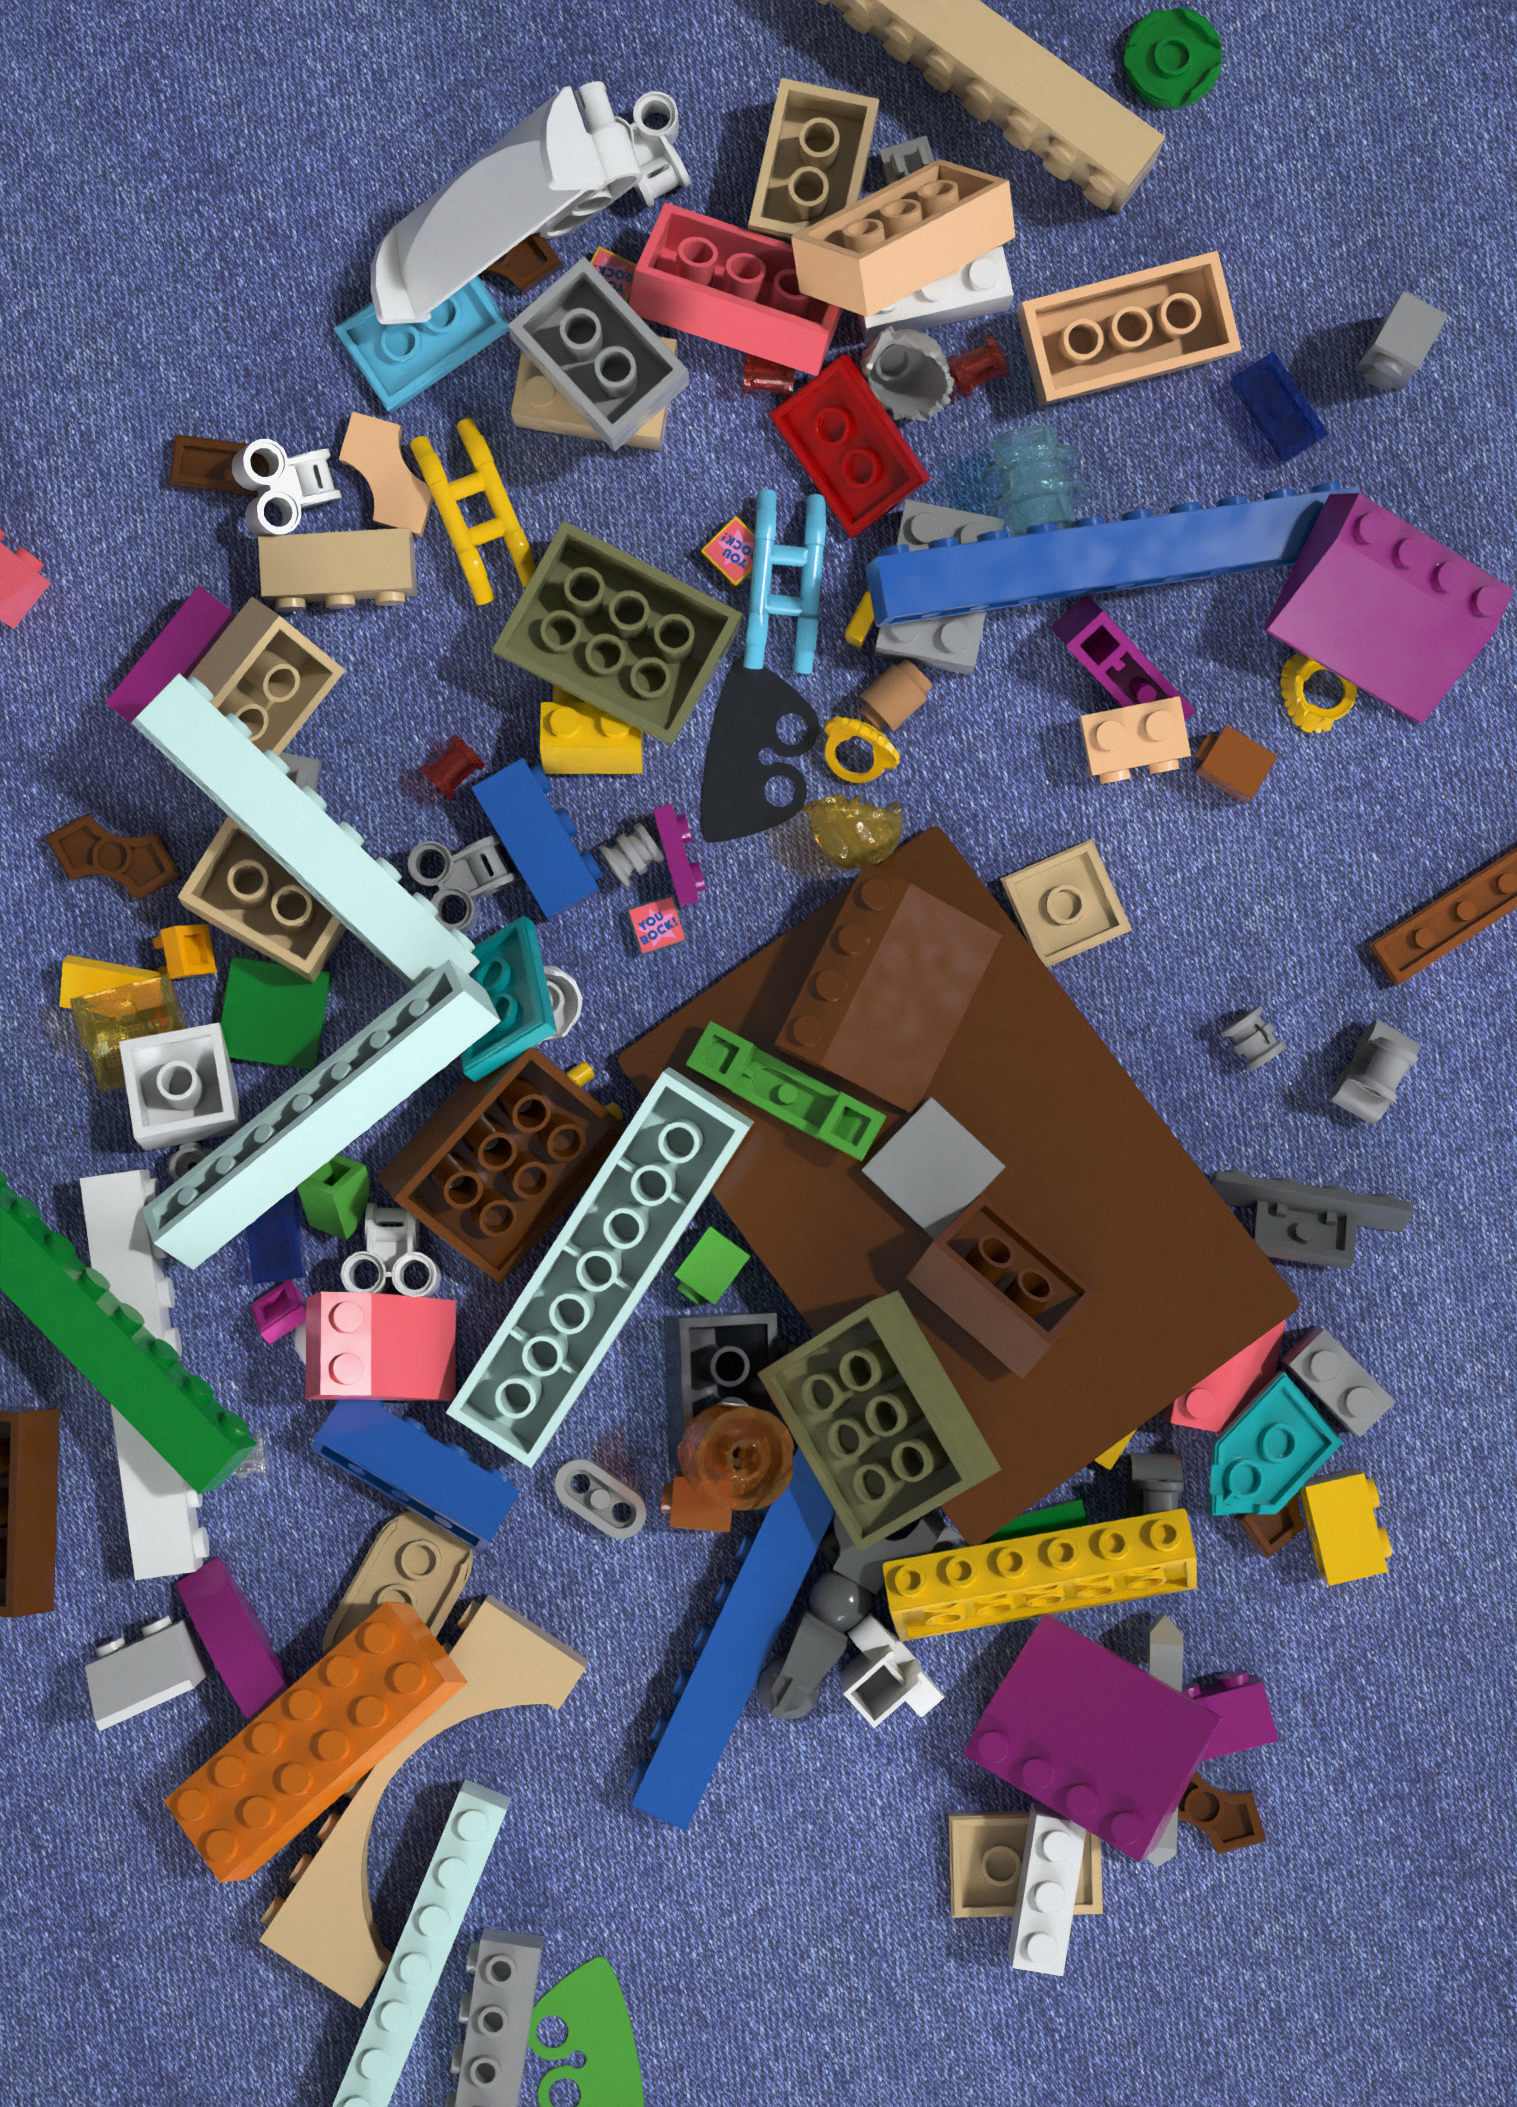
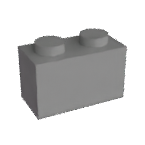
M1403 291L1385 314L1356 368L1365 372L1364 378L1372 385L1383 390L1394 388L1400 391L1420 368L1448 314Z
M1314 1326L1279 1360L1348 1432L1358 1437H1361L1396 1403L1324 1328Z

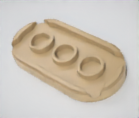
M411 1510L395 1516L382 1528L332 1617L323 1638V1654L327 1655L386 1601L410 1603L436 1638L470 1576L473 1564L472 1547Z

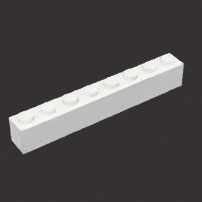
M149 1169L79 1178L92 1268L108 1280L110 1284L108 1290L121 1303L132 1306L142 1315L145 1321L143 1326L156 1339L164 1340L177 1351L179 1357H181L182 1346L179 1330L177 1327L171 1328L168 1308L175 1306L174 1288L171 1278H164L161 1258H167L168 1253L153 1243L142 1211L144 1207L160 1195L157 1179H150ZM111 1404L135 1580L196 1572L204 1565L203 1558L209 1557L207 1530L205 1527L199 1528L196 1508L202 1507V1494H198Z

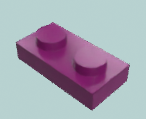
M672 804L654 808L653 813L680 908L684 909L698 905L700 902L697 892L705 891L706 886L699 861L689 864L684 844L693 842L686 815L683 813L675 816Z

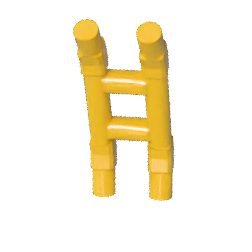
M465 418L457 424L456 429L476 471L475 473L448 483L441 462L434 452L428 437H416L411 441L410 447L452 541L476 605H483L493 601L495 596L476 548L477 546L503 536L523 587H527L537 567L527 538L516 517L484 437L481 435L474 419ZM484 491L495 518L467 528L456 501Z

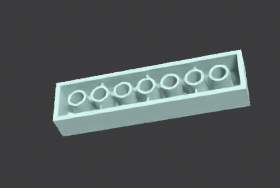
M669 1067L664 1070L446 1413L532 1468L754 1121Z

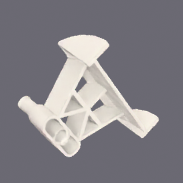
M603 82L587 83L579 87V90H575L574 94L571 87L562 88L389 230L377 246L371 264L370 291L376 317L381 324L427 322L432 318L430 312L530 234L539 232L540 236L545 239H553L570 234L642 180L643 175L628 131L621 123L616 122Z

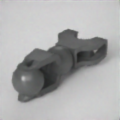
M932 1510L915 1520L905 1532L892 1536L889 1535L859 1552L835 1511L833 1523L835 1535L839 1542V1549L832 1561L833 1569L821 1574L813 1583L809 1593V1607L806 1606L799 1614L783 1655L769 1661L761 1670L757 1681V1696L762 1706L771 1715L784 1720L798 1719L808 1714L815 1707L821 1693L820 1681L846 1649L847 1642L850 1639L849 1631L871 1612L873 1606L872 1593L877 1594L885 1582L883 1564L888 1561L930 1554L943 1530L944 1516Z

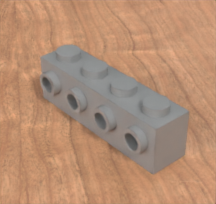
M485 1927L480 1943L471 1942L466 1973L475 1974L472 1993L463 1992L458 2023L467 2024L465 2043H455L451 2064V2073L460 2075L457 2094L448 2092L445 2107H518L544 1936Z

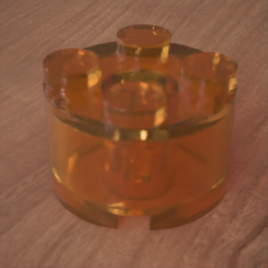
M725 1402L701 1412L689 1424L677 1451L683 1475L692 1490L703 1499L732 1510H755L772 1504L785 1492L792 1480L794 1471L792 1467L794 1444L786 1426L767 1411L738 1403ZM737 1447L741 1448L738 1456L742 1460L738 1466L732 1464L735 1459L733 1452Z

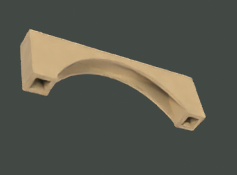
M488 1594L482 1605L472 1600L456 1625L464 1630L454 1647L446 1642L442 1646L468 1683L379 1761L370 1774L367 1772L344 1793L352 1801L342 1816L332 1811L316 1835L324 1843L314 1858L305 1853L288 1878L296 1884L286 1900L277 1895L260 1920V1922L268 1926L259 1940L261 1943L360 2009L389 1967L394 1955L393 1952L383 1946L377 1929L369 1897L367 1876L368 1842L373 1818L389 1781L402 1764L424 1743L443 1730L467 1718L491 1710L517 1705L549 1704L556 1710H559L585 1671L589 1661L490 1594Z

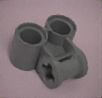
M1128 1454L1126 1470L1128 1504L1125 1519L1180 1509L1179 1499L1184 1489L1180 1454Z

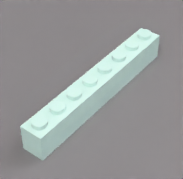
M179 673L132 721V724L411 990L448 959L467 974L478 965L480 961L471 953L475 949L474 944L455 927L448 931L434 918L439 913L435 906L418 892L411 896L398 883L402 876L388 861L380 856L375 861L361 848V845L365 842L361 835L345 821L337 825L324 812L327 804L313 789L307 785L300 789L286 776L290 771L286 763L270 749L262 753L248 739L252 732L237 716L229 713L226 717L222 715L210 703L214 699V695L197 678L191 676L186 680Z
M448 959L144 1207L142 1211L153 1243L192 1270L198 1267L501 1022L486 989Z
M465 1779L332 2107L388 2106L510 1804L511 1797Z

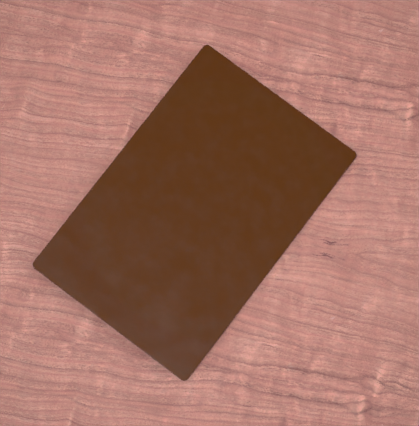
M931 826L876 867L917 886L1003 935V938L919 1109L932 1097L1005 1165L1006 1168L982 1193L1098 1293L1023 1380L906 1279V1276L934 1240L861 1170L909 1121L912 1115L780 1052L775 1044L854 883L619 1055L618 1063L644 1100L662 1072L670 1067L754 1121L710 1191L816 1336L867 1303L897 1290L899 1291L1002 1469L941 1505V1508L965 1541L972 1546H977L1293 1314L1299 1307V1300L940 827ZM709 1022H714L751 1042L767 1054L840 1093L843 1092L884 1114L886 1119L863 1160L859 1161L810 1136L687 1067L686 1063Z

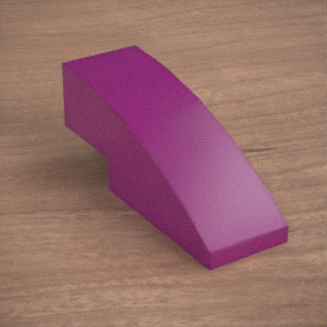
M220 1555L196 1572H192L175 1583L212 1661L247 1720L269 1707L294 1684L269 1644L272 1641L271 1637Z

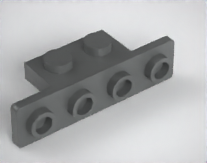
M1235 1169L1223 1172L1215 1171L1210 1180L1211 1185L1227 1205L1254 1209L1252 1239L1267 1257L1350 1270L1355 1256L1356 1225L1402 1232L1413 1214L1412 1202L1399 1200L1396 1196L1386 1193L1374 1195L1349 1192V1190L1341 1186H1309L1285 1177L1273 1180L1259 1178Z

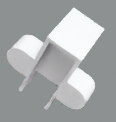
M872 1613L866 1616L848 1633L862 1653L839 1673L843 1694L873 1728L878 1726L904 1701L920 1717H923L945 1697L922 1670L919 1661Z

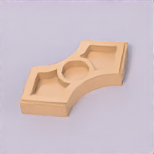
M352 412L339 460L344 465L359 472L369 483L374 498V516L372 521L374 524L391 529L409 528L413 535L422 537L433 502V496L427 483L412 474L403 460L401 452V425Z

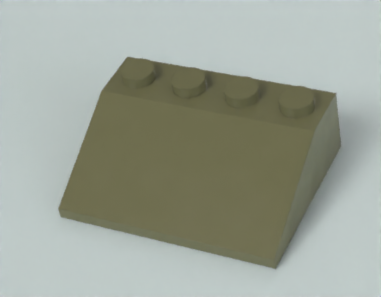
M563 520L492 648V653L672 746L740 629L742 613Z
M898 1290L867 1303L757 1373L859 1552L1002 1470Z

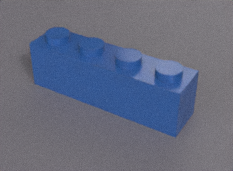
M339 1400L315 1436L311 1450L483 1554L520 1493L519 1490L513 1487V1481L497 1469L488 1468L484 1470L470 1461V1455L458 1445L451 1442H445L443 1445L426 1435L427 1429L415 1419L408 1416H402L400 1419L383 1409L385 1405L381 1400Z

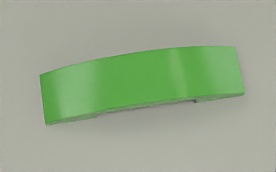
M712 1021L709 1022L686 1063L687 1067L737 1096L859 1161H862L886 1119L884 1114L843 1092L840 1093L758 1049L751 1042Z

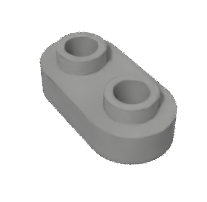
M587 1458L571 1459L560 1468L556 1475L555 1491L559 1500L613 1538L625 1539L637 1534L643 1527L647 1517V1506L642 1495L593 1460ZM576 1474L586 1475L590 1480L589 1489L583 1492L575 1490L571 1483L572 1477ZM620 1502L628 1504L632 1510L631 1516L626 1520L617 1519L612 1511L615 1504Z

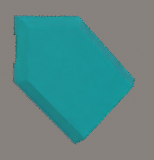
M1279 1371L1212 1442L1209 1515H1231L1237 1513L1277 1514L1344 1443L1283 1371Z

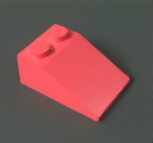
M322 1291L306 1298L305 1399L454 1401L456 1397V1300L380 1293Z

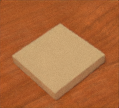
M1092 839L999 880L1024 938L1046 967H1050L1132 931Z

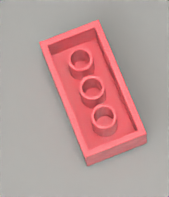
M666 202L635 268L629 306L639 317L818 376L844 310V308L800 293L792 244Z

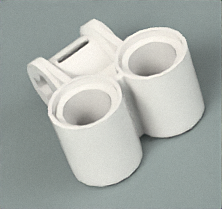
M652 91L641 96L634 106V123L630 125L619 116H614L616 122L621 123L628 131L643 175L642 180L634 186V189L647 209L654 205L655 198L680 185L686 188L691 185V180L685 166L672 146L679 134V118L676 103L669 95L663 92ZM653 113H662L669 119L668 124L658 130L646 127L643 122L648 115Z
M259 439L236 453L232 461V474L236 482L243 488L251 491L257 490L258 497L248 504L245 512L246 524L256 537L284 535L294 530L299 524L302 508L342 498L340 490L334 489L328 468L329 449L311 451L287 458L284 449L277 442L269 439ZM252 453L261 454L266 458L269 464L267 477L258 476L253 472L250 466ZM266 502L274 503L280 508L283 520L279 527H275L266 521L263 510Z
M368 1202L365 1214L367 1252H356L343 1263L341 1279L345 1288L349 1292L383 1294L390 1286L392 1279L397 1291L405 1296L428 1298L433 1295L440 1286L441 1272L433 1259L417 1252L420 1238V1220L405 1208H378L376 1203ZM383 1224H403L402 1227H382ZM370 1261L375 1263L379 1271L378 1281L371 1288L360 1289L354 1281L355 1269L363 1262ZM422 1262L429 1269V1280L421 1289H409L404 1282L405 1270L412 1263Z

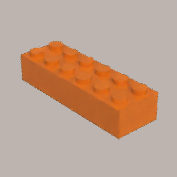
M386 1601L164 1800V1803L220 1883L247 1880L463 1688L468 1681L410 1603Z

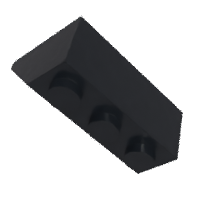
M748 1312L663 1315L669 1466L688 1472L783 1465L781 1414L757 1374L778 1361L777 1313Z

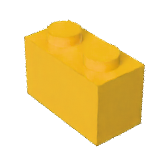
M1356 1468L1310 1478L1299 1490L1320 1579L1328 1586L1388 1572L1385 1558L1392 1556V1550L1385 1528L1377 1527L1373 1509L1380 1507V1501L1373 1478L1366 1479L1364 1472Z

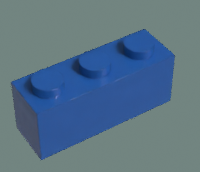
M521 758L471 787L549 921L601 892L596 880L604 875L589 850L580 855L571 837L579 832L564 807L554 811L545 794L554 789L539 764L529 768L524 758Z

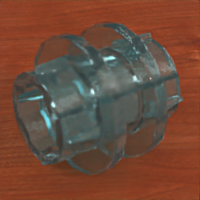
M1041 424L1020 427L995 438L992 442L995 460L988 463L981 470L983 486L989 490L1002 491V494L996 496L989 503V516L1005 519L1004 524L1010 525L1012 537L1026 535V528L1045 523H1055L1056 530L1074 528L1073 522L1076 521L1073 508L1084 502L1088 495L1085 482L1080 479L1066 477L1080 464L1079 450L1071 445L1059 444L1056 429L1051 425Z

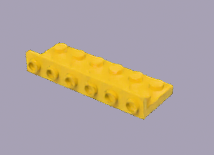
M1185 1509L1170 1510L888 1561L882 1566L890 1614L900 1642L1042 1617L1046 1613L1053 1615L1197 1589L1196 1553Z

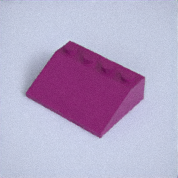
M1361 493L1329 494L1262 630L1413 721L1423 723L1493 636L1515 590Z
M1046 1613L1041 1618L985 1709L963 1755L1118 1850L1141 1862L1156 1849L1223 1717Z

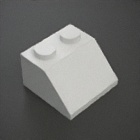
M219 1022L119 1041L134 1139L145 1151L231 1135L243 1127L237 1086Z
M169 1615L142 1627L141 1630L144 1636L126 1644L123 1636L95 1649L98 1657L85 1666L95 1723L99 1731L194 1689L211 1672L186 1617L174 1623L171 1622Z

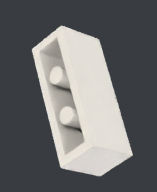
M1003 246L996 247L961 266L956 274L941 277L869 317L858 314L864 342L872 340L876 334L889 326H892L894 330L912 328L918 331L1009 310L1014 293Z
M1031 1803L1008 1955L1012 1968L1063 1976L1086 1829L1044 1804Z

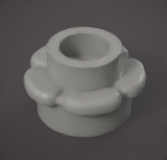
M197 1142L182 1144L179 1147V1151L171 1154L168 1160V1172L172 1175L173 1182L175 1183L190 1171L188 1166L191 1162L200 1163L212 1153V1150L201 1148V1145Z

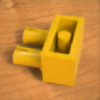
M553 685V702H541L540 754L544 774H643V731Z

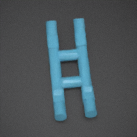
M763 489L757 493L754 551L743 666L749 669L763 668L768 614L797 616L793 671L810 674L813 671L818 632L823 550L826 533V500L820 494L809 495L806 499L804 547L776 545L774 541L777 493L773 490ZM772 564L802 567L800 597L770 594Z

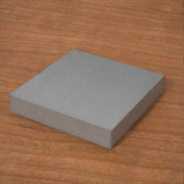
M931 1097L861 1171L935 1240L1006 1167Z

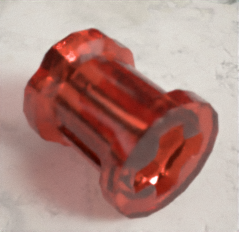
M991 335L983 338L982 345L958 358L954 355L946 358L949 374L954 378V384L965 399L972 396L974 388L999 376L1004 379L1010 376V370L1004 354Z
M746 353L742 394H750L752 390L782 393L784 399H788L792 396L795 369Z
M456 734L450 738L451 745L430 765L424 763L419 768L449 800L456 795L454 789L475 769L481 771L486 766L475 752Z

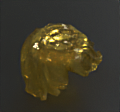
M839 793L834 796L826 795L822 800L815 799L810 801V804L803 805L802 808L809 815L812 824L811 831L814 833L822 852L829 860L849 870L857 867L861 869L864 862L875 865L891 856L903 833L902 808L898 801L887 804L884 809L873 806L872 802L860 805L862 799L860 795H856L848 804L844 795Z

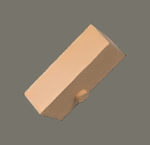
M938 159L791 236L800 293L869 317L941 277L956 274L961 266L1015 238L1009 180Z
M1218 251L1024 301L1016 309L1040 407L1228 358L1242 350Z

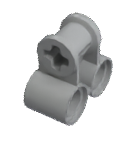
M498 834L474 842L455 855L444 845L434 841L422 842L412 849L407 864L409 873L415 881L424 887L435 890L440 889L434 894L430 902L439 912L434 918L448 931L452 927H455L462 933L469 931L478 920L479 909L475 900L495 894L519 881L517 872L510 871L498 845L501 839ZM433 852L441 853L446 862L443 873L437 878H425L420 870V863L423 857ZM485 856L494 872L493 876H491L483 858ZM453 897L464 899L467 905L465 918L456 924L446 923L441 914L444 903Z
M1375 1018L1357 1043L1352 1061L1344 1068L1336 1080L1329 1095V1100L1371 1125H1375L1383 1116L1390 1103L1395 1102L1397 1098L1396 1088L1410 1067L1415 1066L1418 1061L1417 1054L1421 1044Z

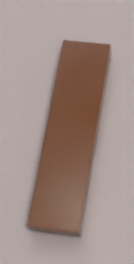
M1517 847L1366 945L1393 987L1400 985L1517 908Z

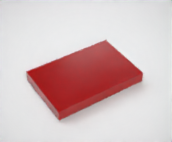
M848 354L838 357L822 370L818 376L811 379L768 414L850 538L859 536L931 480Z

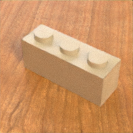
M409 528L258 536L261 597L269 605L275 604L276 611H301L306 609L305 603L324 601L326 608H351L356 606L355 600L375 599L376 605L395 606L405 604V597L417 596L414 536Z

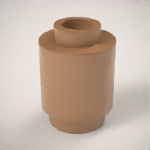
M904 659L898 666L892 664L858 697L864 705L858 712L868 724L875 727L878 731L885 727L893 733L927 700L925 694L933 686L913 663Z

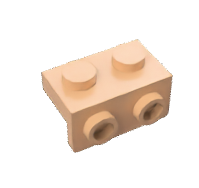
M1180 696L1079 717L1088 766L1085 767L1087 777L1099 775L1101 784L1130 779V768L1145 765L1149 766L1150 774L1180 769L1178 759L1191 756Z

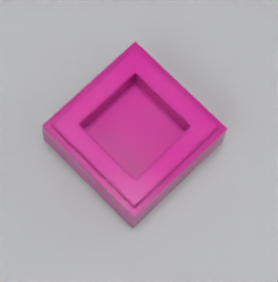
M292 1279L285 1281L250 1306L259 1332L269 1344H272L306 1320L305 1299L300 1288Z

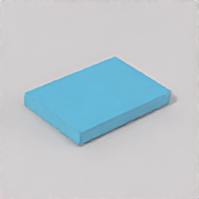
M478 275L430 312L432 318L427 322L381 324L377 320L372 300L333 328L386 410L391 414L509 331L507 326L509 321Z

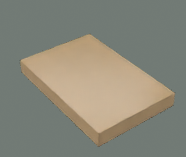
M1030 1811L948 1813L950 1905L952 1918L1014 1916ZM1087 1830L1073 1915L1103 1914L1101 1839Z

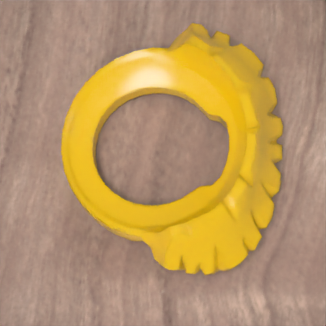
M1299 652L1298 655L1295 654L1286 661L1281 674L1283 676L1280 681L1283 688L1281 695L1285 699V707H1288L1287 713L1293 716L1292 720L1297 726H1301V729L1305 732L1312 733L1314 731L1315 733H1321L1322 730L1329 731L1333 726V722L1343 717L1352 708L1357 695V686L1337 675L1343 685V696L1339 704L1331 709H1323L1314 704H1309L1304 697L1303 683L1315 671L1329 669Z
M839 716L830 718L824 723V732L827 734L824 746L825 758L831 770L840 778L852 783H865L878 778L885 769L892 770L896 768L900 763L899 753L890 740L870 724L861 722L858 719L842 718ZM852 736H858L869 742L873 746V766L861 773L846 770L836 758V747L838 744L851 739Z

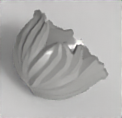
M889 326L876 334L872 340L868 341L866 349L862 351V358L859 361L860 373L885 410H892L894 420L905 417L911 420L926 421L927 418H932L934 412H940L943 405L950 404L951 398L948 395L953 391L954 378L950 377L945 354L935 339L912 328L894 330L892 326Z

